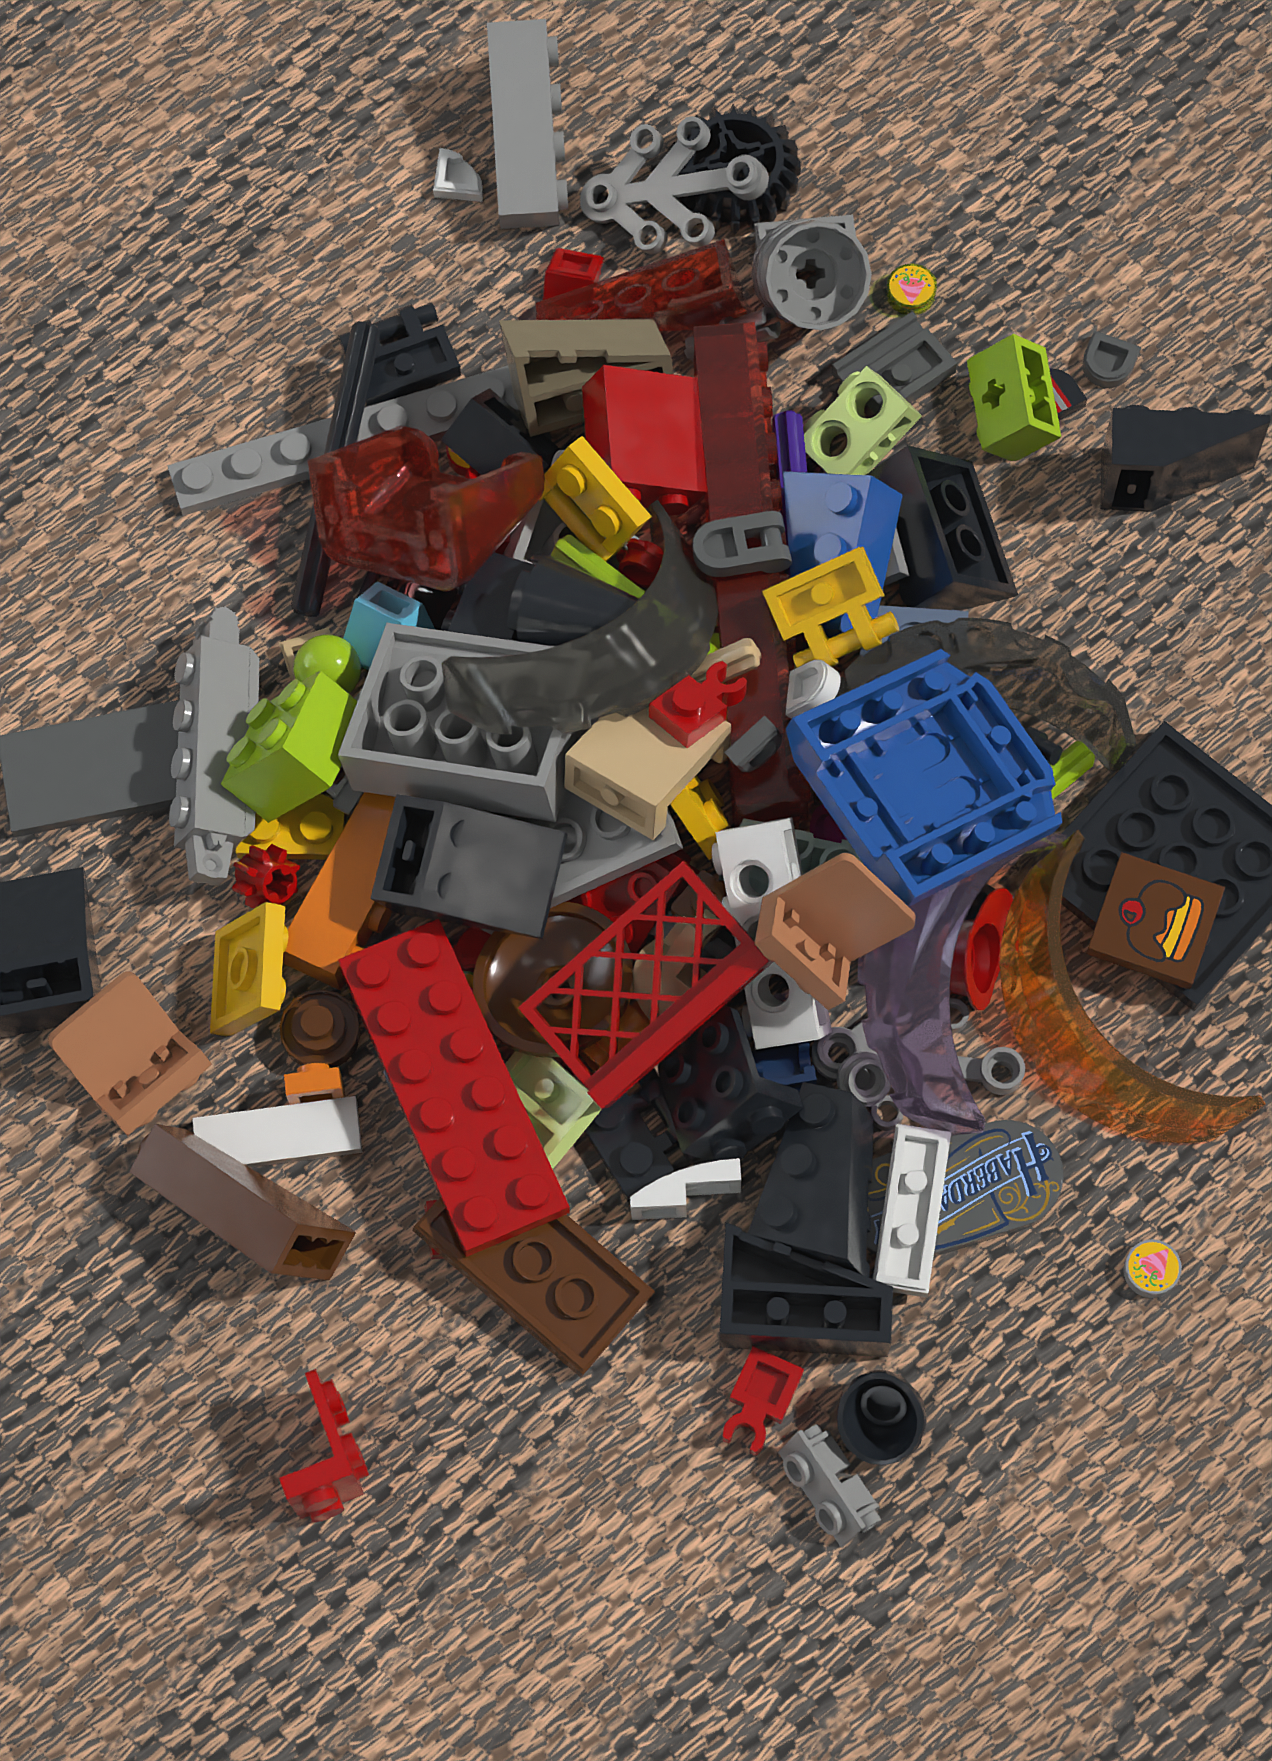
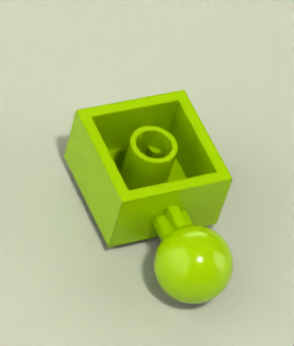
M326 634L315 636L300 647L293 665L295 680L290 682L279 696L271 701L264 698L253 707L246 718L249 728L245 736L233 746L227 756L226 761L230 766L221 785L268 823L331 788L342 766L338 753L357 704V700L350 693L359 681L361 663L354 647L339 636Z

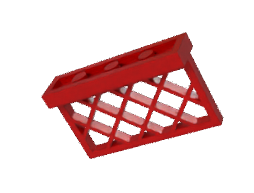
M682 861L522 1003L518 1009L589 1090L587 1093L601 1109H605L613 1105L774 961L768 960L755 945V940L685 861ZM682 878L697 893L696 918L665 916L666 892ZM658 900L657 915H644L643 913ZM705 903L719 919L704 918ZM635 920L657 921L654 955L624 953L625 929ZM665 922L696 924L694 957L663 955ZM703 924L726 926L740 944L724 959L701 958ZM616 938L615 952L601 951ZM593 957L615 958L613 991L583 989L584 965ZM623 959L654 961L652 994L621 992ZM662 961L693 963L692 987L682 996L660 994ZM701 964L716 965L700 979ZM575 974L574 989L560 988ZM552 994L574 995L572 1028L550 1026L536 1008ZM582 995L613 997L611 1030L580 1028ZM621 998L652 1000L650 1024L641 1032L619 1031ZM660 1001H674L671 1006L659 1015ZM557 1033L571 1034L570 1048ZM580 1035L610 1037L609 1060L594 1074L578 1058ZM618 1037L633 1038L617 1052Z

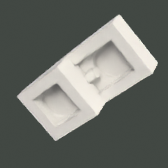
M740 1158L698 1164L666 1175L643 1187L630 1197L632 1220L687 1217L686 1196L741 1193Z

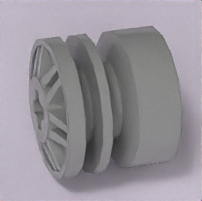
M804 218L781 223L766 234L754 253L751 271L755 294L764 307L769 306L773 308L777 317L784 322L814 330H824L840 326L855 315L868 296L872 275L868 254L854 234L838 224ZM805 260L807 265L816 267V275L807 278V285L805 280L796 278V270L805 267Z

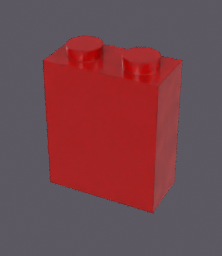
M603 365L582 386L586 441L644 508L657 509L660 514L669 516L685 513L707 493L697 378Z

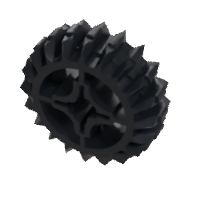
M734 103L730 107L728 114L721 115L713 106L708 120L695 115V117L701 119L709 127L711 133L710 140L706 147L693 154L676 176L727 168L734 158L741 155H750L756 158L766 168L767 172L772 171L769 176L766 190L753 200L740 199L728 189L678 197L679 202L688 210L693 211V213H700L706 218L710 217L715 233L722 226L723 222L730 223V228L734 235L740 229V222L747 221L748 226L753 231L754 223H759V216L768 222H774V219L777 217V210L787 211L790 205V196H795V193L798 191V176L801 174V161L797 157L798 147L795 140H789V132L786 129V125L774 127L775 120L771 113L758 119L754 106L746 114H740ZM700 127L692 128L689 131L688 141L698 137ZM718 148L715 154L705 157V162L697 164L706 153ZM749 167L743 168L738 173L737 181H743L748 177Z

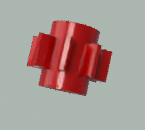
M271 844L267 850H263L251 845L249 846V853L244 855L239 862H234L236 883L232 886V890L246 896L245 905L253 909L265 902L283 906V902L298 892L296 872L300 869V865L287 860V850Z

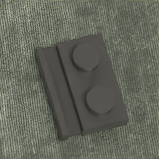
M913 311L832 364L833 377L835 379L839 378L842 383L852 373L856 371L861 372L866 366L886 380L909 404L954 375L957 370L955 359L927 327L923 328L919 324L917 316ZM876 395L867 401L864 413L868 418H872L880 412L883 404L882 396Z

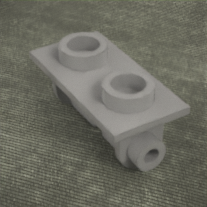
M818 1424L813 1425L804 1432L801 1429L778 1452L783 1459V1467L787 1477L794 1485L803 1489L815 1507V1516L820 1527L827 1534L834 1536L841 1548L846 1546L860 1531L864 1533L882 1520L876 1512L880 1506L857 1474L842 1483L837 1478L836 1474L847 1469L851 1464L833 1439L829 1430L823 1432Z

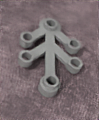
M690 116L680 122L677 127L678 141L645 181L630 183L646 160L659 155L664 146L662 135L653 126L643 124L636 127L630 136L632 148L611 174H598L588 180L581 191L580 205L583 213L596 223L605 224L614 221L619 223L634 236V242L641 250L647 254L654 255L660 253L665 248L668 240L666 231L654 221H644L628 205L649 202L680 228L682 237L694 247H704L714 237L715 230L712 222L700 213H692L675 198L730 189L740 199L753 200L766 190L769 176L766 168L750 155H741L734 158L727 168L676 176L696 151L706 147L711 136L709 127L701 119ZM700 127L698 137L688 141L689 131L692 128ZM653 135L651 145L642 149L641 142L643 138ZM749 167L748 177L743 181H737L738 173L743 168ZM608 190L609 194L606 201L597 204L599 195L603 191ZM698 223H703V232L698 237L693 238L691 236L692 228ZM650 231H657L655 241L645 245V236Z
M903 992L889 994L884 999L880 1009L852 1030L844 1027H831L832 1033L815 1040L812 1046L811 1057L815 1069L822 1076L833 1081H837V1073L841 1063L833 1062L828 1056V1052L833 1047H843L848 1051L849 1055L860 1051H868L881 1056L889 1065L893 1079L926 1117V1128L951 1131V1134L956 1130L959 1121L956 1108L947 1102H943L921 1075L982 1082L988 1091L997 1095H1007L1020 1087L1025 1074L1023 1058L1017 1051L1008 1047L994 1048L983 1059L923 1052L947 1033H958L966 1027L969 1018L968 1007L963 1001L956 998L942 1001L937 1008L936 1014L891 1048L868 1045L891 1026L903 1027L913 1019L915 1012L914 1001ZM893 1002H902L908 1007L909 1012L906 1016L897 1018L889 1013L888 1006ZM947 1008H956L961 1012L963 1019L956 1024H950L943 1019L942 1012ZM996 1066H1005L1011 1071L1012 1077L1007 1082H998L993 1078L991 1070ZM866 1068L858 1071L855 1076L857 1087L863 1088L870 1081V1074ZM885 1096L879 1103L869 1106L872 1112L871 1115L874 1118L873 1124L878 1129L891 1131L895 1129L896 1124L902 1123L904 1107L896 1097ZM882 1105H891L897 1110L898 1116L893 1121H883L877 1115L878 1108ZM938 1111L947 1112L952 1118V1124L946 1128H939L932 1122V1115Z

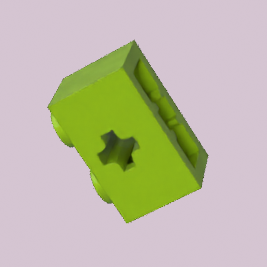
M1011 334L967 359L970 377L969 390L974 400L978 424L977 436L982 450L1009 461H1016L1062 438L1045 347L1018 335Z

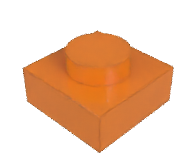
M311 1063L298 1067L297 1073L284 1074L286 1097L290 1105L345 1097L344 1081L339 1067L330 1068L325 1063Z

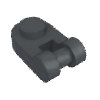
M766 511L714 520L704 524L697 530L693 538V559L696 566L703 573L712 577H728L757 571L777 573L788 569L792 565L789 547L782 543L781 535L785 531L782 514L777 511ZM756 538L761 541L762 547L748 549L746 539Z

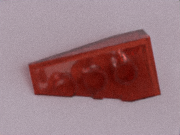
M725 239L535 303L536 320L654 319L659 331L700 330L709 326H718L722 318L731 316L736 319L747 314L743 289Z

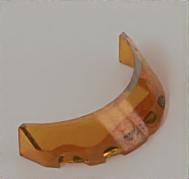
M1077 830L1028 871L1014 896L1007 915L1001 940L999 966L1003 1004L1012 1033L1022 1053L1033 1060L1038 1077L1053 1093L1074 1110H1078L1110 1130L1134 1138L1138 1137L1158 1142L1188 1144L1213 1142L1258 1113L1266 1105L1260 1095L1242 1097L1220 1096L1196 1092L1176 1086L1148 1073L1126 1058L1109 1043L1088 1017L1073 989L1061 946L1060 910L1062 894L1070 865L1074 856L1080 852L1085 840L1081 832Z

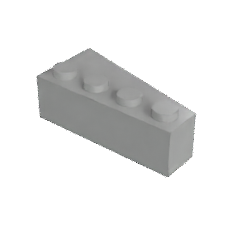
M546 19L488 22L487 36L500 228L560 225L559 210H568L566 179L557 180L556 162H565L563 131L554 132L553 114H562L560 84H551L550 67L559 66L557 36H547Z

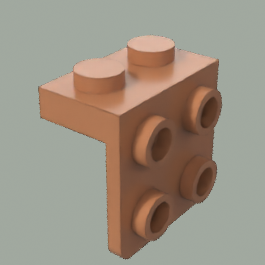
M842 853L762 897L755 945L768 960L774 961L793 978L803 992L810 994L822 1006L830 1010L845 1002L850 962L912 930L915 925L916 915L854 855Z
M129 971L120 974L55 1028L48 1037L50 1047L100 1109L127 1136L138 1127L148 1124L156 1116L160 1108L179 1092L192 1087L200 1075L212 1065L202 1050L179 1031L142 981Z

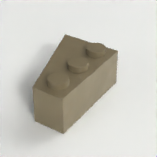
M654 319L499 320L515 401L530 437L585 422L582 386L603 365L674 374L671 354Z

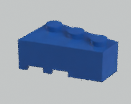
M783 471L788 547L792 559V565L790 566L791 578L853 549L864 547L883 591L903 495L871 475ZM881 598L866 604L872 619L878 615ZM847 613L822 624L828 638L853 628Z

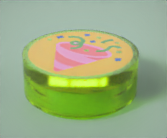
M904 264L892 271L887 281L886 297L888 303L894 310L904 315H908L912 311L915 315L926 312L933 305L936 298V278L929 269L919 264Z

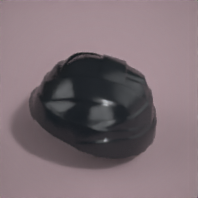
M872 1370L857 1376L844 1388L837 1405V1425L841 1439L848 1450L860 1460L876 1465H889L901 1462L914 1453L921 1444L927 1425L924 1402L913 1386L904 1377L894 1372Z

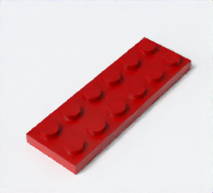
M436 919L338 959L342 975L466 1257L569 1214L570 1206L440 920Z

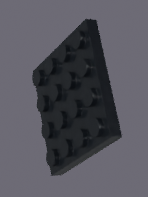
M1164 721L1029 868L1027 877L1093 930L1097 924L1121 852L1225 887L1191 989L1189 990L1152 977L1191 1010L1195 1011L1272 924V805Z

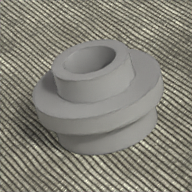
M860 1051L849 1055L841 1063L837 1073L838 1089L852 1092L864 1107L873 1106L882 1101L888 1094L892 1083V1074L887 1062L881 1056L868 1051ZM866 1068L870 1073V1081L865 1087L858 1088L855 1083V1076L858 1071Z

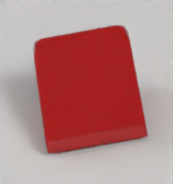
M556 248L545 271L543 300L591 309L604 257Z

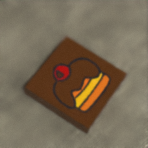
M1121 852L1086 954L1190 990L1225 887Z

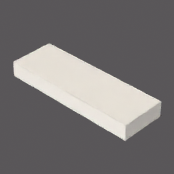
M356 1096L193 1118L194 1135L249 1168L363 1153Z
M896 1124L873 1275L874 1280L892 1286L894 1293L925 1298L928 1296L951 1132Z

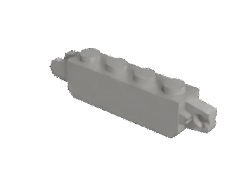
M226 606L215 607L207 616L206 622L202 621L195 629L196 632L193 634L195 636L193 645L186 653L182 652L175 667V681L180 684V700L175 707L173 715V728L178 731V748L173 755L171 776L177 779L176 797L172 801L169 812V824L171 827H175L174 848L186 850L189 880L219 886L227 879L232 850L255 830V811L221 785L230 766L226 761L227 756L233 746L245 736L249 728L246 718L258 703L260 658L251 647L239 644V627H237L239 624L237 619L239 617L235 615L236 612L231 611Z

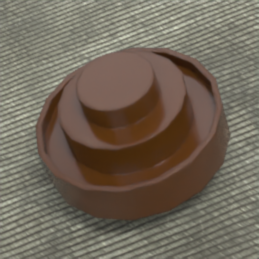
M323 989L307 991L293 999L284 1010L279 1025L283 1047L289 1057L300 1066L311 1063H325L330 1068L338 1067L347 1062L356 1051L361 1036L359 1018L350 1001L337 992Z

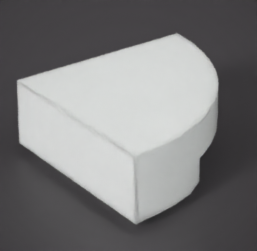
M440 148L433 188L434 197L483 202V189L479 174L476 173L469 163L463 160V156L459 153Z

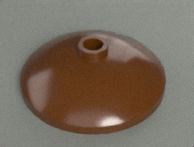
M563 902L550 908L543 939L494 931L481 949L473 975V995L490 1032L503 1044L520 1053L536 1057H560L518 1007L613 922L602 913L588 906ZM616 938L601 951L615 952ZM624 940V953H631L626 940ZM593 957L585 964L583 989L613 991L615 958ZM623 959L621 992H633V959ZM575 974L560 988L574 989ZM552 994L536 1008L550 1026L572 1028L574 995H567L563 999H555V994ZM582 995L580 1028L611 1030L613 997ZM621 998L620 1019L631 1000L629 998ZM557 1033L570 1048L571 1034ZM580 1035L579 1051L592 1046L604 1036Z

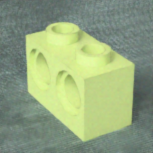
M866 366L861 372L856 371L843 381L838 389L839 396L826 411L823 409L816 412L806 422L803 428L805 433V452L829 474L866 475L874 469L922 415L886 380ZM881 395L883 404L880 412L872 418H865L864 407L867 401L873 396ZM846 433L847 446L840 455L831 457L829 450L831 441L838 434Z

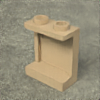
M642 673L565 754L564 788L651 840H654L666 827L667 806L710 759L718 763H722L726 759L727 755L724 752L729 748L731 723L724 721L689 748L684 747L649 718L650 702L670 689L671 686L659 683Z

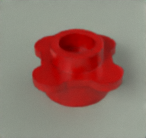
M631 538L626 544L627 549L620 550L616 555L620 563L618 567L619 572L634 584L643 588H651L653 584L663 577L662 573L664 571H671L674 565L672 559L665 555L659 546L650 541Z

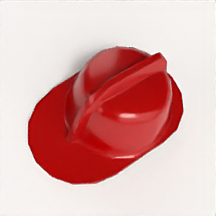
M996 888L988 894L976 918L945 926L941 930L932 951L927 973L928 983L934 988L967 996L975 1010H985L990 1003L995 982L1015 932L1016 906L1013 895L1006 888Z

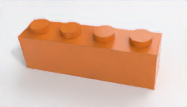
M363 793L288 928V944L283 953V963L338 990H341L345 983L339 968L338 959L364 949L372 932L381 933L392 913V910L370 898L396 798L393 796Z

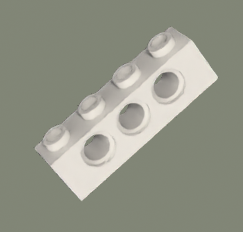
M792 817L715 832L717 843H714L712 846L713 864L717 874L724 877L727 897L723 898L722 904L754 940L756 938L762 897L803 875ZM754 865L764 869L768 875L769 886L764 894L756 892L749 883V872ZM735 937L736 946H738L740 942ZM775 962L744 988L747 1004L743 1005L742 1019L747 1035L754 1037L756 1049L818 1040L832 1033L828 1010L813 996L803 992L796 981ZM772 974L780 975L787 981L789 996L786 1001L777 1000L771 994L769 979Z

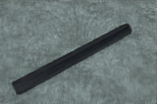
M359 321L355 322L351 327L291 602V608L294 613L302 616L317 617L321 610L380 338L378 326L371 323Z

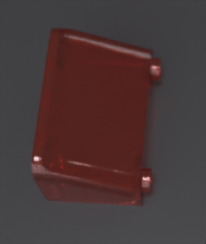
M400 425L307 460L321 545L326 554L337 563L442 591L453 590L466 584L475 576L541 499L545 482L542 456L526 452H516L503 460L501 468L474 479H468L440 472L439 454L435 442L419 429Z

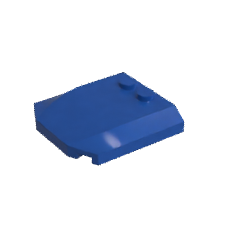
M942 649L797 715L791 719L786 727L793 760L863 864L908 907L1055 833L1063 823L1061 812L1055 814L1051 790L1055 786L1052 767L992 682L977 672L971 677L947 662L951 655Z

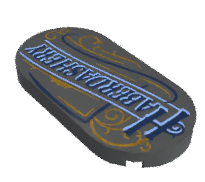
M998 1120L951 1134L933 1257L1032 1227L1045 1218L1059 1198L1064 1175L1060 1155L1054 1144L1044 1133L1020 1121ZM892 1152L872 1160V1183H868L867 1211L871 1215V1232H867L866 1249L874 1254H877Z

